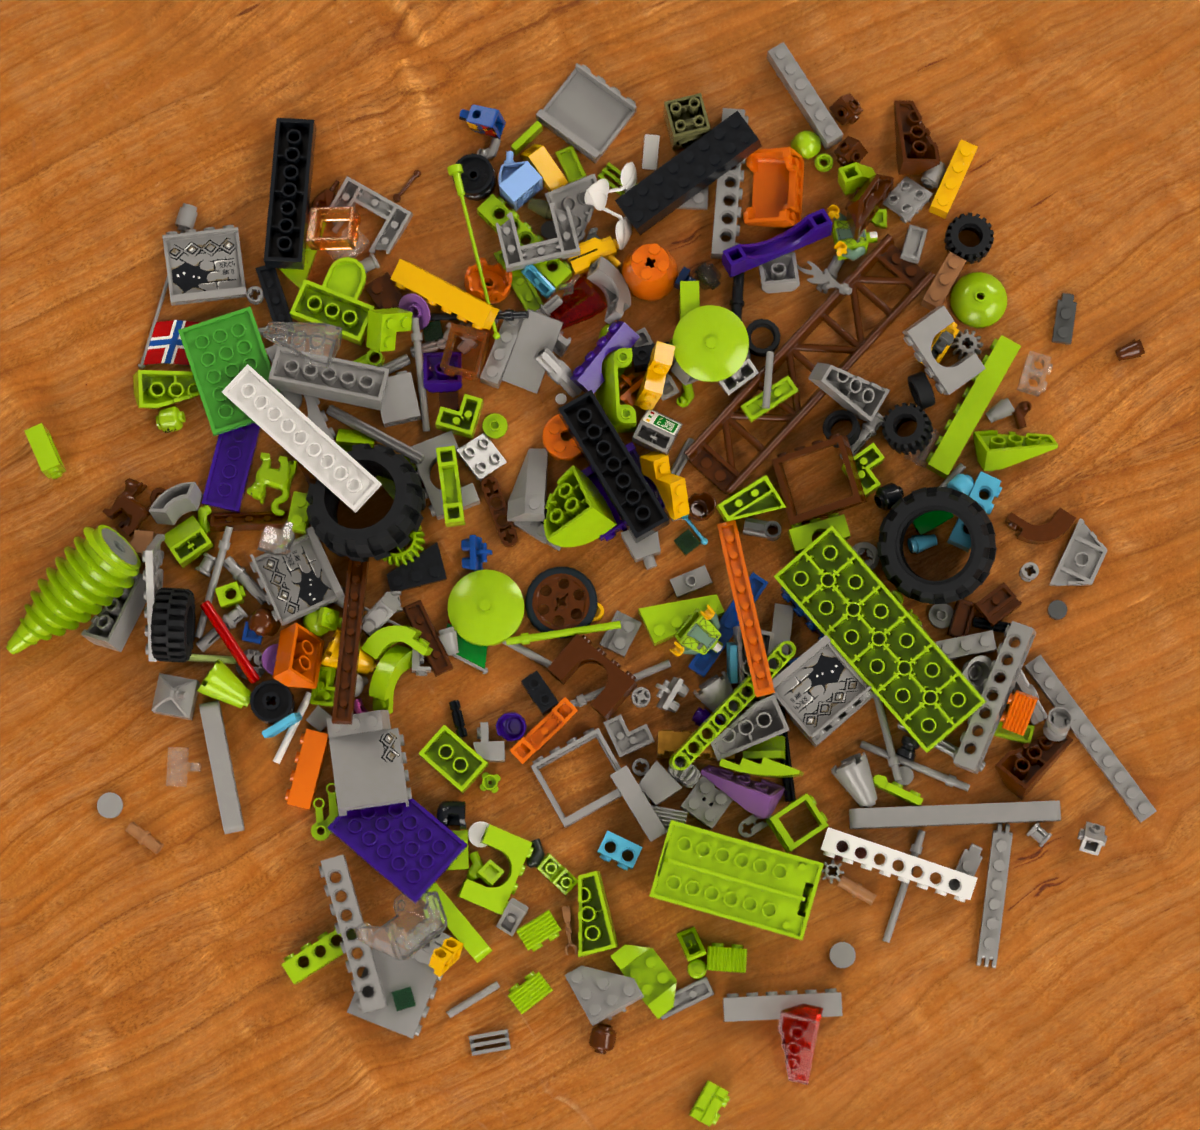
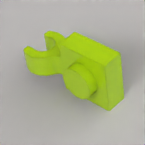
M320 607L317 626L331 631H335L337 627L341 628L342 618H339L340 612L327 607Z

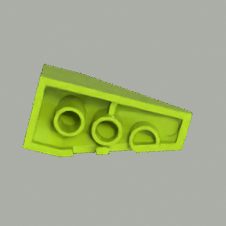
M138 370L133 375L134 396L138 408L158 409L200 395L192 371Z

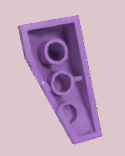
M708 765L701 770V774L746 811L760 819H766L773 814L785 790V787L764 779H761V782L754 781L746 774L744 776H735L730 770Z

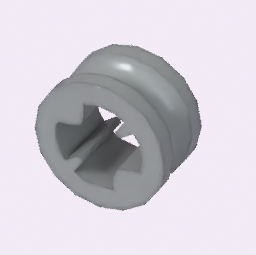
M252 286L247 290L246 296L251 304L258 305L264 300V293L260 287ZM254 291H257V294L260 292L256 300L253 297L250 298Z
M644 758L636 759L632 764L634 774L637 776L646 775L649 771L648 761ZM638 762L646 765L644 772L635 769L638 766L636 765Z

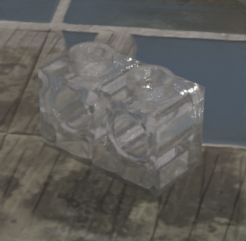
M1029 351L1017 390L1039 397L1041 392H1045L1048 383L1045 381L1047 374L1050 375L1053 364L1050 363L1052 357ZM1034 362H1041L1043 369H1037L1034 366ZM1030 379L1036 380L1037 383H1038V386H1037V387H1032V386H1030L1029 380H1030Z

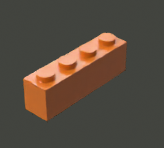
M306 729V732H302L299 744H302L301 751L296 753L295 763H297L296 770L291 772L290 781L292 786L291 789H287L285 800L288 806L311 811L329 744V735Z

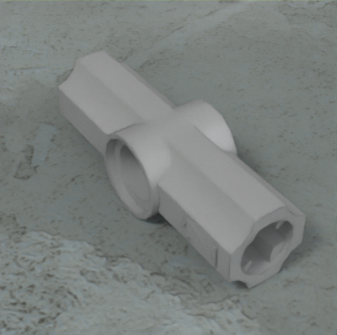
M546 346L538 350L534 359L547 371V375L572 398L579 395L583 390L570 379L573 376L572 370Z
M1021 669L1013 691L1019 690L1038 698L1030 719L1034 726L1047 719L1048 715L1039 701L1036 689L1032 684H1029Z

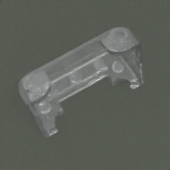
M437 891L426 892L416 904L402 893L394 900L393 908L396 916L383 926H371L369 923H362L354 929L360 942L396 960H406L446 929L447 917Z

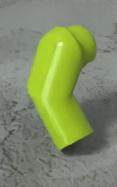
M209 505L201 506L198 509V523L206 534L211 533L210 523L207 520V515H210L212 512Z
M478 851L469 854L472 865L468 870L467 879L471 881L479 878L477 873L483 867Z

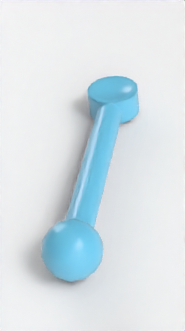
M688 515L681 517L682 520H686L701 539V544H708V539L701 535L688 518Z

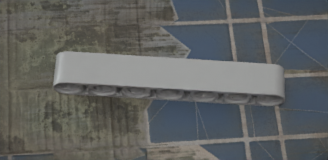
M219 700L199 704L224 833L226 835L244 831L242 811Z

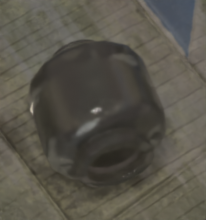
M703 262L694 270V279L699 281V285L703 290H708L709 288L714 290L720 285L719 280L722 274L712 263L706 264Z

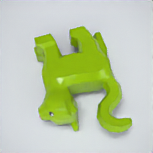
M261 452L260 459L263 462L256 473L255 482L247 488V494L259 500L263 505L266 498V487L282 491V495L275 498L271 503L272 512L282 516L285 514V511L279 509L278 506L289 498L291 482L296 474L298 463L297 461H288V457L280 456L278 460L280 468H271L270 454Z

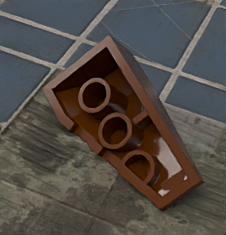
M894 101L898 174L918 175L939 165L938 146L936 142L932 141L928 128H925L922 117L914 102Z

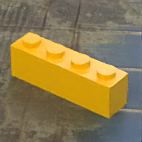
M962 139L960 140L928 212L946 219L978 146Z

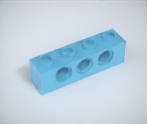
M980 471L969 495L989 515L995 505L992 504L994 496L998 498L1002 487H1000L1001 480ZM979 492H986L989 498L987 500L981 499ZM958 517L947 543L968 552L971 548L970 534L964 532L963 526L965 524Z

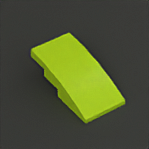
M763 757L761 764L742 758L740 765L722 758L719 766L732 771L759 777L789 778L802 777L804 774L800 770Z

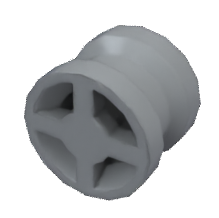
M644 687L634 689L631 696L632 703L639 708L646 707L651 699L649 690Z

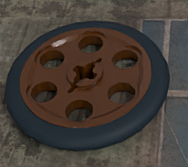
M569 567L547 569L532 581L525 597L527 616L539 632L588 626L594 619L597 610L596 590L592 582L576 569ZM563 578L569 580V586L566 589L559 587V581ZM542 587H551V594L543 596L541 594ZM582 590L585 594L584 598L576 600L574 598L575 591ZM563 598H565L564 602L566 603V605H561L557 608V599L562 600ZM541 605L549 607V612L546 615L539 614L538 608ZM574 609L581 610L582 616L579 619L571 617V612ZM557 616H561L564 619V624L560 627L553 624V620Z

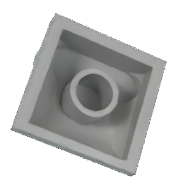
M790 252L759 265L761 289L764 292H791L800 286L795 252Z

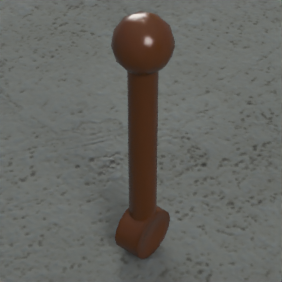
M419 170L414 171L413 177L403 189L393 196L395 202H399L402 194L412 182L421 176Z

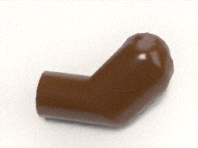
M1028 401L1020 402L1013 412L1017 429L1027 427L1024 417L1032 407Z

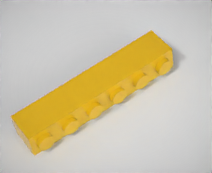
M399 259L390 278L396 282L395 286L406 290V288L412 290L411 293L427 298V303L433 306L437 304L442 306V311L448 314L452 312L457 314L456 318L465 323L467 320L472 322V327L480 331L483 328L491 329L500 310L403 259Z

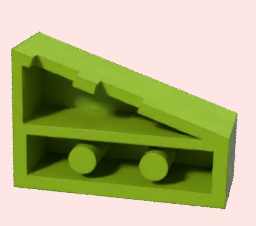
M767 475L758 478L716 505V509L725 522L786 508Z

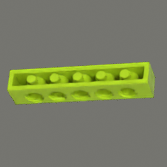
M492 194L477 208V214L496 233L495 224L498 222L500 226L509 220L507 214L512 212L515 226L518 227L517 234L520 246L524 245L521 243L523 238H529L531 240L529 244L544 241L540 235L536 236L531 232L533 229L527 222L522 223L518 219L519 215L515 210H509L505 206L506 202L500 196L496 197ZM502 212L505 215L503 218L497 219L495 214ZM559 258L533 264L556 289V292L572 277V267L566 261L562 262ZM550 264H555L557 269L550 271L547 267Z

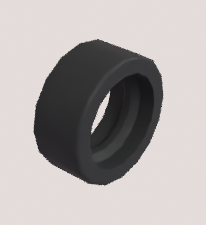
M758 319L748 325L746 330L749 337L750 353L755 356L765 357L767 351H776L780 343V332L775 323L767 319ZM760 327L769 329L773 334L772 344L764 349L757 348L751 341V334Z
M921 371L908 376L909 389L916 405L921 407L922 410L935 405V396L924 372Z
M834 411L827 416L823 423V433L826 439H830L829 436L832 435L831 429L837 422L847 420L852 424V430L847 437L850 446L859 439L861 433L858 420L849 411Z

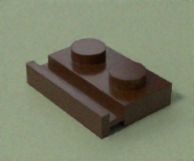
M388 272L364 286L378 309L399 308V302L403 297L398 287L395 286L394 281L390 279L391 277Z
M1002 583L977 602L974 607L993 627L1020 607L1022 602H1019L1009 587Z

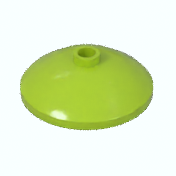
M974 272L963 276L957 281L951 292L950 304L954 315L960 322L973 328H985L995 324L1003 316L1007 306V294L997 278L987 273ZM977 295H983L984 299H978Z

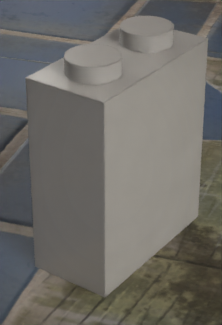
M400 371L394 376H388L381 407V416L385 428L421 420L411 372Z

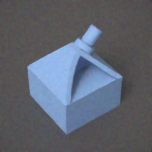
M507 151L506 160L499 170V191L503 200L513 210L517 211L543 189V178L528 161L515 162L513 161L514 152Z

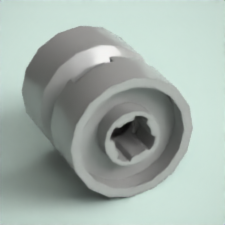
M1055 707L1049 711L1043 727V733L1049 740L1062 741L1067 737L1073 721L1071 712L1064 707Z

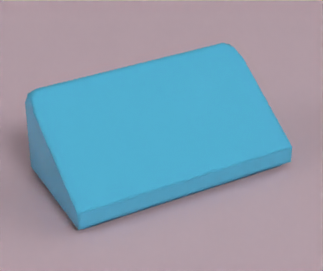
M533 264L525 266L522 270V274L546 299L556 292V289Z

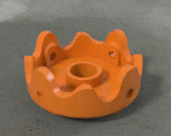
M480 258L485 283L491 285L486 286L490 304L499 303L510 293L512 272H506L500 263L489 265L485 258ZM476 263L468 267L464 278V287L466 292L486 302Z
M559 414L553 416L545 424L542 435L543 445L553 459L557 461H574L583 454L573 438L569 441L561 439V434L569 431Z

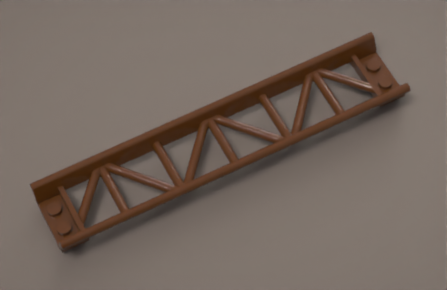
M887 234L841 283V285L846 283L852 288L850 296L857 340L829 316L833 309L847 296V294L839 293V289H836L774 355L772 375L787 361L789 377L798 388L794 357L810 372L815 367L799 351L850 354L837 367L848 371L933 280L935 274L931 271L925 272L916 263L901 259L902 251L894 245L892 236ZM879 262L895 277L865 275ZM862 283L905 285L910 290L891 309ZM857 289L886 315L865 338ZM823 321L851 346L802 343ZM764 366L683 453L687 456L688 461L720 491L722 490L725 494L732 496L826 395L822 389L818 388L802 406L800 404L799 391L792 396L793 408L785 401L780 403L778 406L788 415L764 414L754 420L786 422L764 446L736 421L749 420L745 413L738 411L741 409L740 406L749 401L758 390H764ZM730 426L758 451V454L740 473L736 471ZM722 429L727 462L708 445Z

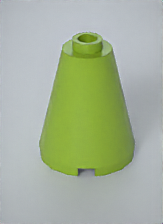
M220 659L215 662L214 667L208 672L197 689L201 694L238 708L249 705L252 693Z

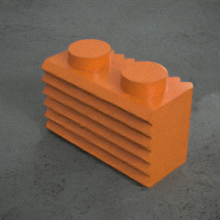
M1016 690L1015 694L1011 693L1007 704L1010 705L1008 712L1004 711L1000 722H1003L1002 728L1024 736L1038 698Z

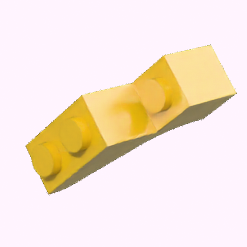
M659 341L656 342L634 405L644 410H653L663 393L666 374L672 366L675 346Z
M656 451L640 456L642 475L647 476L654 482L670 517L676 520L688 515L690 510L686 481L684 477L671 473L669 456Z

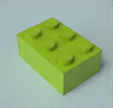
M445 724L418 753L462 794L489 765L487 761Z

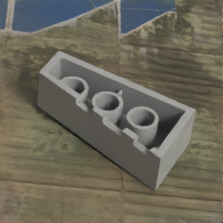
M139 573L137 576H134L133 586L131 588H124L122 596L113 597V603L109 606H104L102 612L92 618L91 626L88 630L84 629L81 633L83 637L95 645L122 652L147 602L143 596L144 588H146L143 574Z

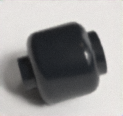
M889 483L877 489L874 500L880 509L888 511L892 509L891 507L901 497L903 498L904 492L901 487L894 483Z

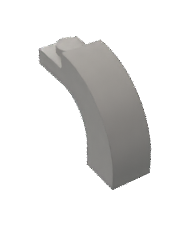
M601 256L590 265L587 279L603 291L607 299V311L604 321L611 325L615 320H620L624 311L631 306V294L619 270Z

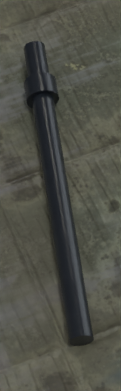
M506 309L505 311L498 312L495 319H505V321L528 319L529 312ZM430 313V321L459 320L456 318L457 314Z

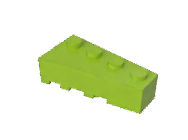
M600 871L579 875L578 957L618 948Z

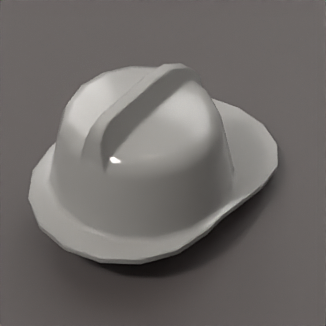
M984 655L968 660L962 667L963 675L980 694L984 690L982 685L985 678H989L991 673L990 666L992 661Z

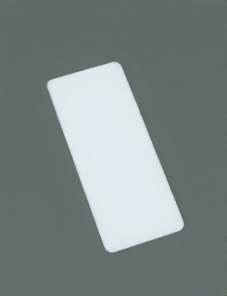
M645 134L642 169H657L659 135Z

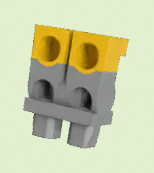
M418 925L415 927L412 936L408 934L404 938L402 946L410 950L408 957L415 958L418 962L429 965L435 969L434 974L441 977L460 958L464 944L442 931L435 930L436 927L430 925L427 929Z

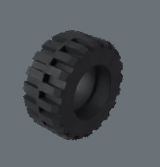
M161 588L156 592L152 608V654L157 661L186 662L190 659L193 650L196 620L194 594L189 589Z

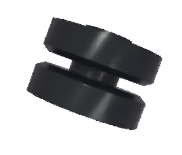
M473 153L460 158L456 164H462L463 173L460 175L465 191L464 197L477 201L485 199L492 194L496 187L497 178L488 159L480 154Z
M268 680L255 687L251 693L250 705L259 720L266 724L274 725L294 712L295 700L294 695L287 686L279 681ZM272 700H275L276 702L274 706L270 704Z

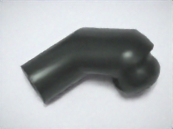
M540 839L531 841L534 852L526 862L530 868L537 867L545 856Z

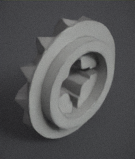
M868 542L855 544L852 548L859 555H862L866 550V556L869 557V560L865 562L872 570L875 569L879 563L877 548Z
M253 649L244 651L243 653L249 662L254 657V663L259 667L253 668L258 676L261 677L265 672L262 665L263 654ZM236 662L237 672L241 677L248 680V678Z

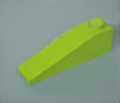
M998 430L973 432L977 461L984 471L1001 470L1058 448L1052 435L1027 433L1026 436H1020L1009 431V435L998 434Z

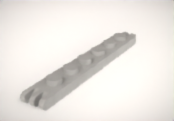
M998 823L997 830H993L976 966L981 965L982 958L984 959V967L989 966V960H992V968H996L1013 837V833L1009 832L1010 824H1006L1005 831H1002V823Z

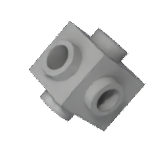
M1086 821L1084 829L1080 828L1077 839L1080 840L1079 850L1098 856L1101 847H1104L1107 841L1105 827Z

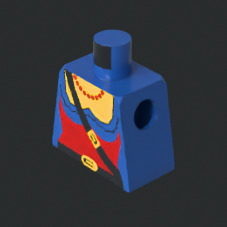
M473 104L470 111L462 109L459 115V119L466 121L472 131L497 139L501 138L506 122L499 110Z

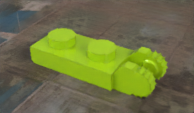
M876 774L873 777L874 786H877V788L914 806H921L923 798L920 797V793L914 790L908 792L902 789L903 785L894 781L891 784L885 776Z

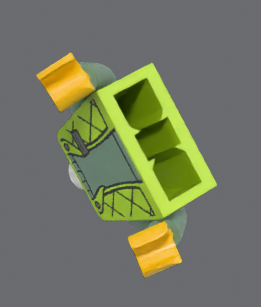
M833 204L827 209L829 211L827 214L829 218H834L832 235L838 260L850 259L855 261L867 253L868 243L878 242L877 232H866V229L858 241L855 240L846 216L840 213L838 206Z
M707 605L708 608L704 612L697 608L674 635L678 642L675 641V648L669 651L678 657L682 654L697 655L698 653L705 655L710 649L715 653L722 649L723 643L718 640L721 637L719 632L720 623L717 614L709 605Z

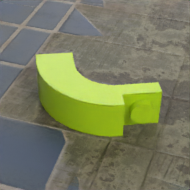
M404 625L387 626L377 630L366 640L361 648L376 660H381L389 648L398 642L408 644L423 656H429L433 651L427 640L421 637L418 639L422 633L420 630Z
M395 645L379 661L369 688V696L373 697V710H389V715L393 713L394 689L399 677L412 667V649Z

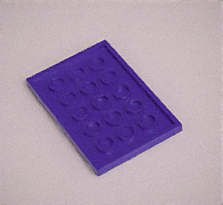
M413 798L408 799V807H406V802L349 810L347 811V816L339 817L338 815L327 827L328 830L415 904L467 847L463 840Z

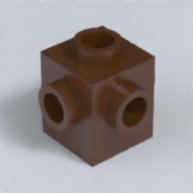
M851 93L841 96L829 108L835 115V119L842 126L848 123L854 124L859 120V115L864 111Z
M847 136L834 151V154L837 156V162L841 166L855 162L860 163L868 153L859 140Z

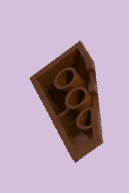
M1042 735L1039 739L1026 743L1015 751L1008 752L995 765V768L1006 788L1022 800L1067 749L1073 739L1067 735L1062 741H1052L1045 735Z

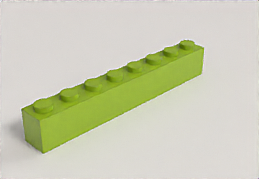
M1003 335L1000 336L999 340L994 339L990 346V349H992L990 356L986 354L982 360L986 369L972 378L974 384L971 388L967 387L962 396L965 398L964 402L957 404L953 411L956 416L953 420L949 419L944 427L947 432L944 437L939 436L935 443L937 446L935 453L931 451L926 459V462H928L927 469L945 479L947 478L1021 345Z

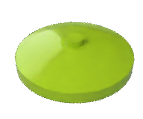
M706 305L695 308L688 312L675 328L672 345L675 346L674 357L680 368L696 380L703 382L725 380L741 368L747 357L749 349L747 330L741 319L724 307Z
M478 570L467 574L456 583L449 595L447 610L450 623L454 630H457V634L461 638L478 646H494L505 642L507 638L512 637L523 621L525 605L521 590L510 577L495 570Z

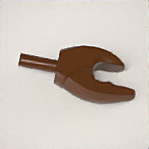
M336 180L330 190L325 189L314 198L310 209L311 214L315 212L320 203H325L321 214L327 212L336 196L333 192L339 185V181Z

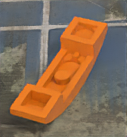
M564 697L547 716L509 751L524 764L557 734L579 710Z

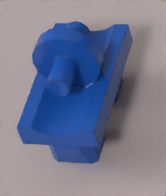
M469 535L470 538L461 541L462 550L470 551V557L462 558V568L473 571L483 570V563L487 562V556L493 555V551L487 550V543H482V537Z

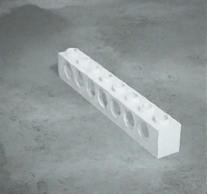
M829 827L821 847L825 856L834 858L837 855L843 857V862L853 865L855 861L861 863V868L872 871V868L880 870L879 874L890 877L893 874L899 876V881L909 884L911 880L917 882V887L928 890V887L936 889L935 893L946 896L947 893L955 895V900L964 903L966 899H971L977 877ZM845 841L848 845L847 851L839 852L836 848L837 843ZM859 847L864 848L867 852L866 857L863 859H859L855 855V850ZM876 854L884 855V864L877 865L874 862V856ZM895 860L903 862L904 867L901 871L893 869L892 864ZM914 866L922 869V875L919 878H915L911 874ZM932 873L940 874L941 881L938 884H933L930 881ZM951 879L959 881L960 886L957 890L949 888V881Z

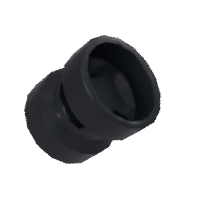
M903 736L901 740L903 745L897 749L896 754L914 761L916 756L915 750L919 749L920 745L915 739Z

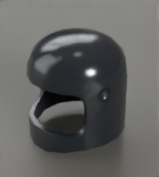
M444 801L440 803L437 809V819L447 828L451 825L460 826V829L466 830L465 801Z

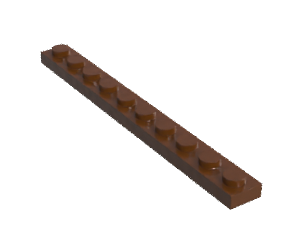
M350 558L348 560L332 712L333 724L352 725L369 558L367 562L351 561Z

